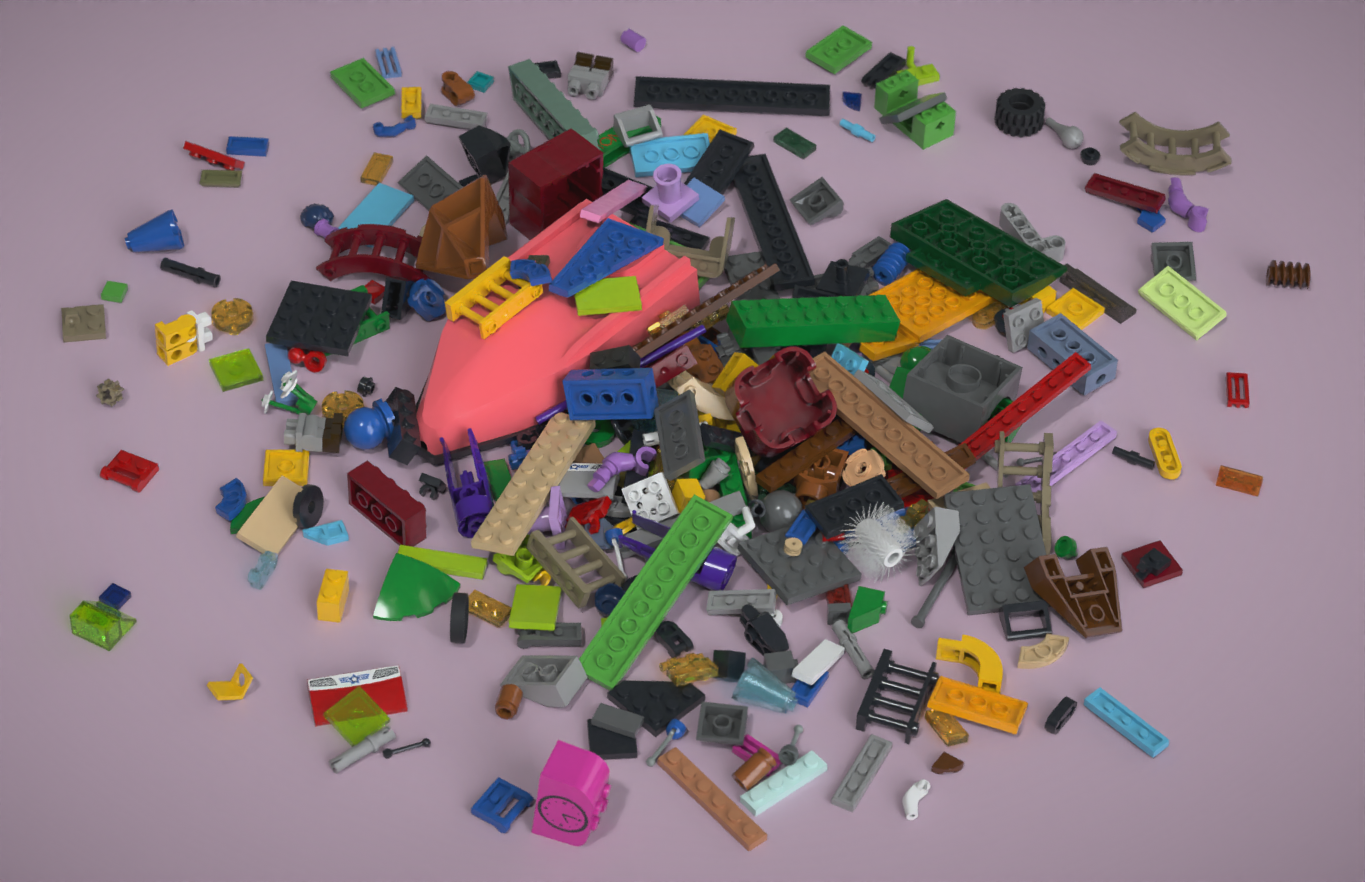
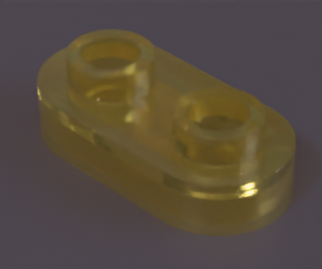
M997 300L975 312L972 324L978 329H989L995 325V314L1008 306Z

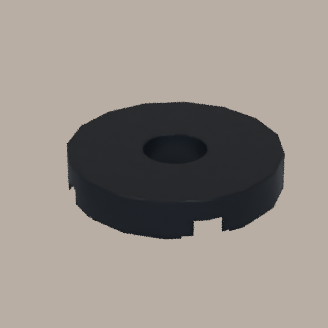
M312 484L304 485L302 492L296 494L293 503V517L297 519L295 523L297 526L305 529L314 527L318 523L323 511V493L320 487Z

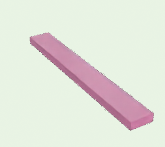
M627 180L581 209L580 217L600 223L644 194L647 186Z

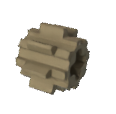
M108 378L104 381V384L101 383L97 386L99 393L96 397L101 400L102 405L107 403V405L110 404L112 407L116 404V401L119 402L123 399L122 391L124 388L119 385L118 380L113 382V380L111 381Z

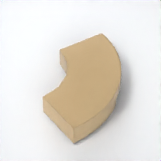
M743 436L735 440V453L739 461L742 481L748 495L758 496L754 467Z
M1047 633L1044 640L1033 646H1021L1017 668L1036 669L1052 664L1066 651L1069 637Z

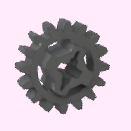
M727 332L716 335L719 346L715 347V350L724 367L734 352L741 353L738 343L735 340L731 341Z

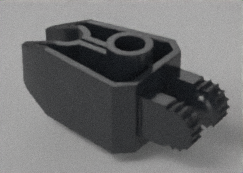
M750 604L742 607L739 622L745 628L744 636L746 641L763 657L766 653L781 652L789 649L785 633L769 612L764 611L760 614Z

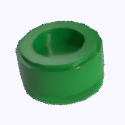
M1062 536L1056 541L1054 550L1057 556L1069 559L1078 555L1076 551L1077 543L1073 538Z

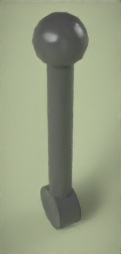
M1042 456L1030 459L1019 458L1016 463L1022 467L1027 463L1042 461Z

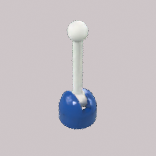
M621 528L609 529L605 532V538L610 546H614L618 568L625 575L626 581L627 575L623 570L618 546V536L623 535Z

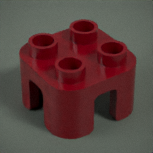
M784 348L763 364L755 368L753 365L746 368L726 389L725 403L750 449L761 457L777 456L811 438L830 424L836 415L837 404L832 392L829 389L822 393L818 391L810 375L817 368L812 356L802 348Z

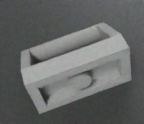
M651 105L614 114L613 130L625 147L663 137L662 130ZM650 126L653 132L628 138L626 134L628 131Z

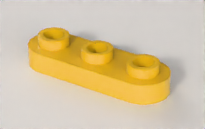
M1153 428L1149 432L1148 443L1158 471L1166 479H1176L1181 474L1182 465L1171 435L1164 428Z

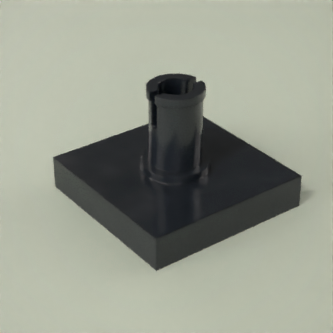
M839 259L836 262L831 261L816 290L833 293L835 297L858 296L870 276V269L848 265V261L845 259Z

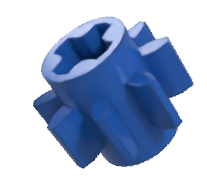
M523 446L512 448L513 453L508 455L509 465L512 470L519 468L530 449L526 450Z

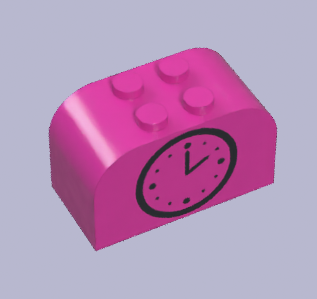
M557 741L540 774L532 826L533 834L576 847L586 843L591 831H596L598 827L600 812H605L609 802L607 797L611 789V785L608 784L610 770L601 757L569 743Z

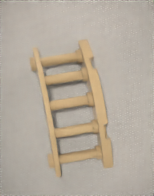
M687 371L682 372L667 382L679 394L691 390L695 394L697 410L705 414L710 413L711 416L719 419L734 420L726 406L725 397L712 388L713 384L702 382Z

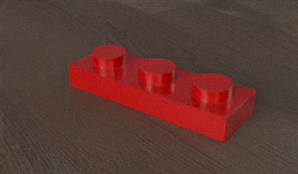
M185 141L183 149L190 151L189 155L200 158L202 155L207 157V162L217 165L219 161L224 163L223 167L234 171L235 168L243 170L244 161Z

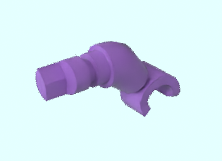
M1177 177L1170 178L1172 184L1168 188V204L1170 209L1186 219L1189 218L1187 225L1191 230L1199 233L1203 232L1207 224L1206 216L1209 209L1195 206L1183 193L1181 180Z
M646 446L641 447L635 456L632 453L622 452L609 454L602 460L603 464L593 473V479L588 483V488L593 492H599L610 480V477L632 469L636 473L645 476L649 468L641 460L648 462L655 460L657 456L656 450Z

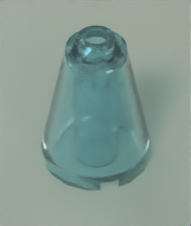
M752 657L747 664L748 669L740 677L731 699L785 714L788 710L793 712L799 700L795 698L797 693L757 659Z

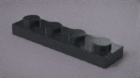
M704 423L700 425L702 441L706 447L735 453V440L743 436L741 432ZM746 442L750 457L754 458L757 454L750 449Z

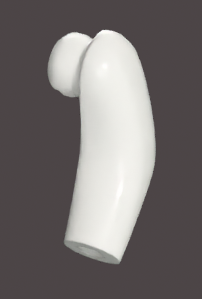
M925 779L916 782L902 798L904 812L908 820H914L918 817V801L930 789V783Z

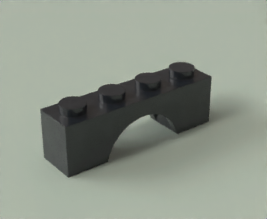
M395 387L386 399L395 416V419L392 420L394 422L393 432L387 443L388 456L408 466L421 448L415 397L409 390Z

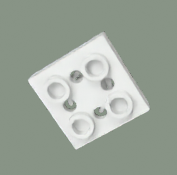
M663 472L621 489L631 515L632 511L636 510L637 515L660 522L679 514ZM639 502L642 503V504H639V507H641V509H639V508L637 507V504H638ZM636 525L637 530L642 529L641 527Z

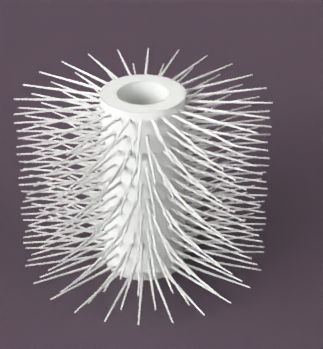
M869 507V518L865 519V514H863V521L861 520L857 526L850 525L855 526L856 529L842 531H855L853 533H856L852 534L855 536L854 538L849 539L852 541L850 544L855 542L852 549L854 548L855 550L854 555H858V557L854 556L856 561H861L863 558V562L868 564V568L876 572L875 575L881 571L882 567L883 570L887 567L889 577V567L893 566L894 573V566L901 559L907 560L903 559L902 556L910 555L903 554L906 552H902L906 550L911 551L910 549L901 548L902 546H909L907 544L909 539L902 533L904 530H900L899 524L895 527L894 524L898 521L896 519L893 520V517L890 520L887 518L888 516H884L885 514L880 515L878 513L876 518V514H873L871 519Z

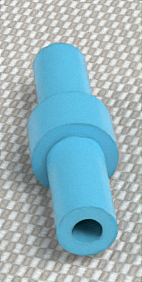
M845 119L840 121L839 125L851 131V134L854 136H861L870 142L875 140L876 136L864 130L863 126L857 123L853 124Z

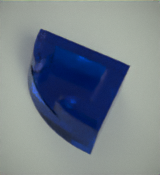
M842 92L843 103L850 109L860 111L862 93Z

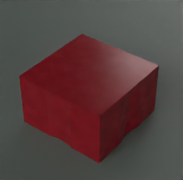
M572 128L508 162L509 224L529 240L533 239L580 202L586 199L594 202L603 196L601 186L603 152Z

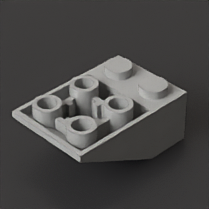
M934 507L915 525L914 535L918 536L916 538L917 549H915V554L917 555L915 556L917 557L916 575L919 586H923L943 566L960 532L959 511Z

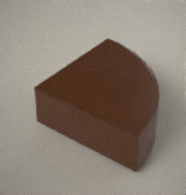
M944 751L932 765L931 771L936 774L953 771L956 773L964 767V762Z

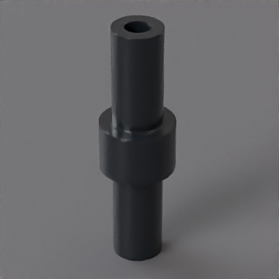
M1117 446L1113 448V455L1126 459L1130 464H1139L1149 469H1153L1155 461L1140 456L1138 452L1133 450L1129 452Z

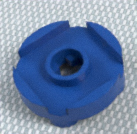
M420 279L412 284L407 301L426 321H431L445 313L446 308L443 298L445 293L437 282L432 279Z

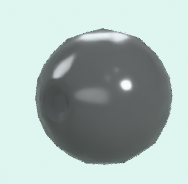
M774 491L762 500L766 513L763 517L759 518L760 523L768 532L791 527L803 510V505L798 497L789 491Z

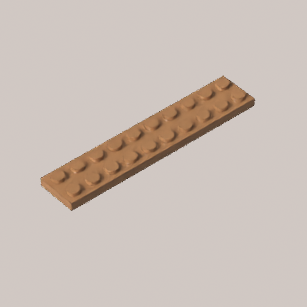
M823 352L813 358L817 368L810 373L811 378L820 393L827 389L832 392L837 404L836 414L935 499L969 481L970 474L914 426L904 421L830 355Z

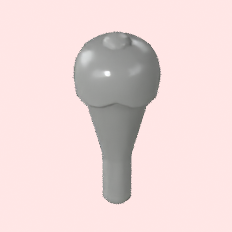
M1052 118L1045 120V124L1055 130L1065 147L1075 149L1082 144L1084 136L1082 131L1076 126L1062 125Z

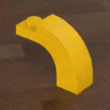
M962 634L961 641L938 638L936 660L956 662L969 666L978 676L979 688L1000 694L1003 667L999 656L988 644Z

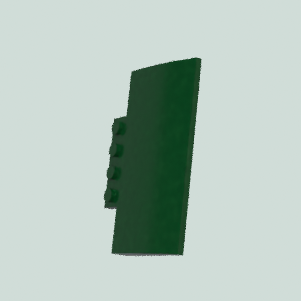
M948 199L891 223L890 238L912 250L906 254L905 261L964 296L981 290L1011 308L1035 295L1067 272L1068 267Z

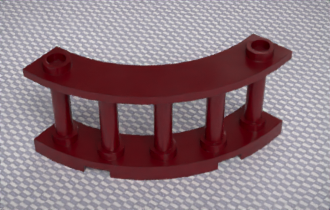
M360 224L357 228L350 229L345 227L327 235L324 242L332 248L330 258L316 266V270L330 281L343 275L361 272L397 276L415 280V282L420 279H431L423 273L424 270L403 263L405 252L416 258L418 257L422 237L407 234L405 229L381 224ZM374 245L372 254H357L359 246ZM382 246L396 248L395 259L380 256ZM350 249L348 255L339 257L340 253Z

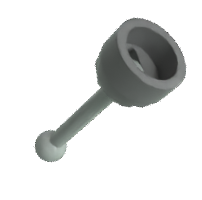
M801 725L794 727L795 733L791 744H786L780 750L779 760L785 765H793L798 759L799 753L795 744L799 734L803 732Z

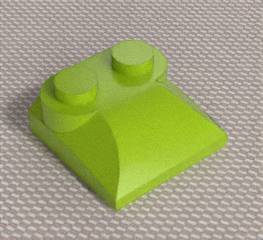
M529 534L526 535L514 556L501 553L493 555V562L496 563L497 570L500 573L514 575L526 583H529L544 569L526 548L530 538Z

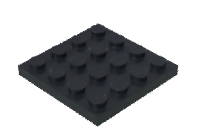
M291 280L267 332L266 342L349 356L371 304L372 294Z

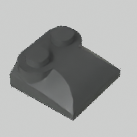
M823 177L789 199L809 225L827 216L836 217L840 215L843 211V205H845Z
M1158 242L1151 244L1150 260L1153 265L1154 276L1169 266L1187 281H1196L1193 242Z
M701 702L696 740L743 745L748 706Z

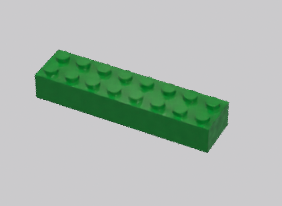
M886 295L731 301L726 322L740 348L894 341L901 322Z

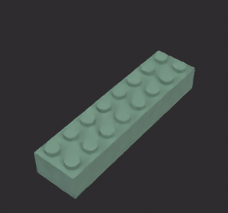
M527 59L508 66L513 100L549 140L572 128L600 150L597 144V139H599L597 129L593 128L588 119L584 118L580 111L574 108L572 102L564 97L563 92L559 91L553 82H550L547 75L540 71L538 65Z

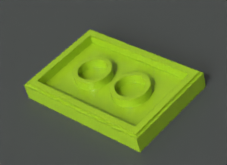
M636 276L604 278L574 294L578 316L642 310Z
M517 584L509 619V628L554 631L562 593L560 586Z

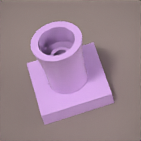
M663 164L655 169L653 178L656 186L642 197V203L649 208L650 205H659L658 214L671 223L699 200V194L681 182L682 173L678 166Z
M560 486L551 487L550 506L543 508L528 534L538 529L540 532L552 531L553 536L565 532L564 526L567 523L568 515ZM566 541L556 544V548L566 549Z

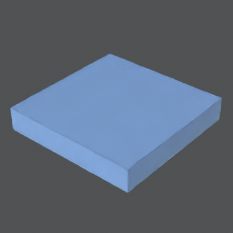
M693 178L686 186L699 194V200L680 216L700 228L725 201V197L696 178Z

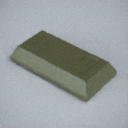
M202 170L200 185L203 187L238 188L241 183L242 171Z

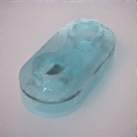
M266 551L260 555L257 565L248 574L250 587L259 590L264 587L276 568L278 561L277 553Z

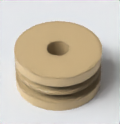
M788 538L785 540L783 550L789 556H798L801 553L803 544L797 538Z

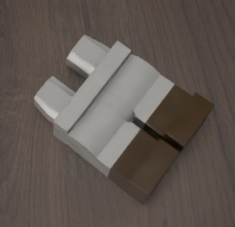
M577 52L573 68H571L568 74V94L576 96L578 93H582L588 99H595L597 96L602 97L603 91L613 75V58L596 55L594 59L593 54Z
M299 413L298 419H287L286 430L284 431V445H296V452H302L304 449L306 451L339 453L343 434V413H334L333 418H321L313 414L306 416V413Z

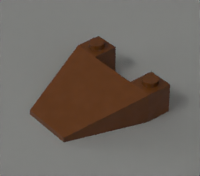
M1108 547L1089 549L1075 560L1081 575L1065 577L1056 554L1038 556L1024 567L1031 588L1085 638L1120 633L1122 631L1116 569Z

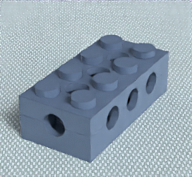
M1060 313L1029 331L1027 349L1054 370L1075 352L1091 364V370L1072 384L1081 394L1086 395L1115 378L1118 359L1063 314Z

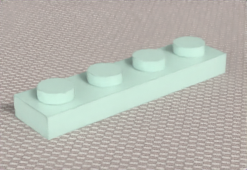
M810 751L797 759L795 764L786 766L741 795L740 802L756 817L827 771L828 764L815 752Z

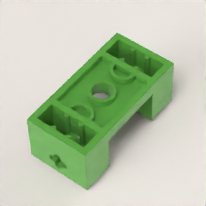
M905 70L877 83L874 108L884 116L917 100L919 80L908 70ZM943 101L910 118L892 124L924 150L954 135L956 110Z

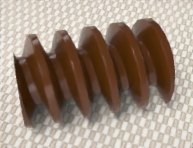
M1272 260L1267 268L1266 285H1269L1270 280H1273L1274 286H1277L1278 282L1281 281L1282 287H1285L1288 281L1291 288L1297 282L1300 289L1303 283H1306L1308 289L1311 277L1310 266L1308 263H1305L1302 267L1300 262L1293 266L1291 261L1287 263L1286 267L1284 261H1280L1277 266L1276 260Z

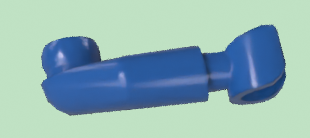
M409 115L404 122H399L394 126H384L383 123L377 122L373 125L374 134L378 137H395L404 132L406 128L414 129L416 127V120L412 115Z

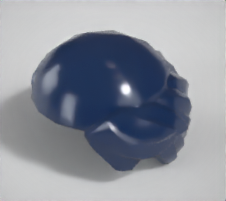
M310 204L303 209L300 215L303 226L314 228L316 223L322 219L328 220L329 224L332 225L334 214L324 204Z
M608 583L600 587L594 597L596 610L602 616L609 617L626 591L617 584L614 585V583Z

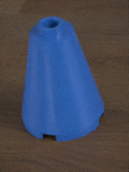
M173 209L163 212L128 232V237L125 238L128 250L148 252L184 248L182 233L178 227V220Z

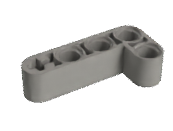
M1005 203L1001 206L999 225L1004 232L1057 262L1063 260L1066 242L1063 237L1054 235L1041 238L1016 204Z

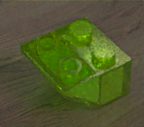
M82 601L69 615L72 634L108 651L137 622L136 618L100 601Z

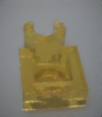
M921 499L916 504L910 505L906 515L898 518V520L902 521L899 525L905 524V526L907 525L909 528L914 529L915 525L928 514L929 503Z

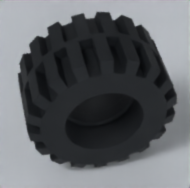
M1013 88L1012 90H1005L997 98L994 119L996 126H998L999 130H1003V133L1014 137H1029L1031 134L1038 133L1042 129L1046 106L1044 98L1031 89Z

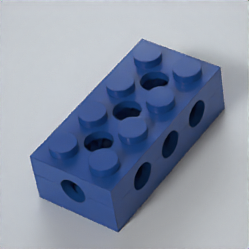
M652 368L570 370L562 381L570 420L652 419L655 414L654 409L659 407Z

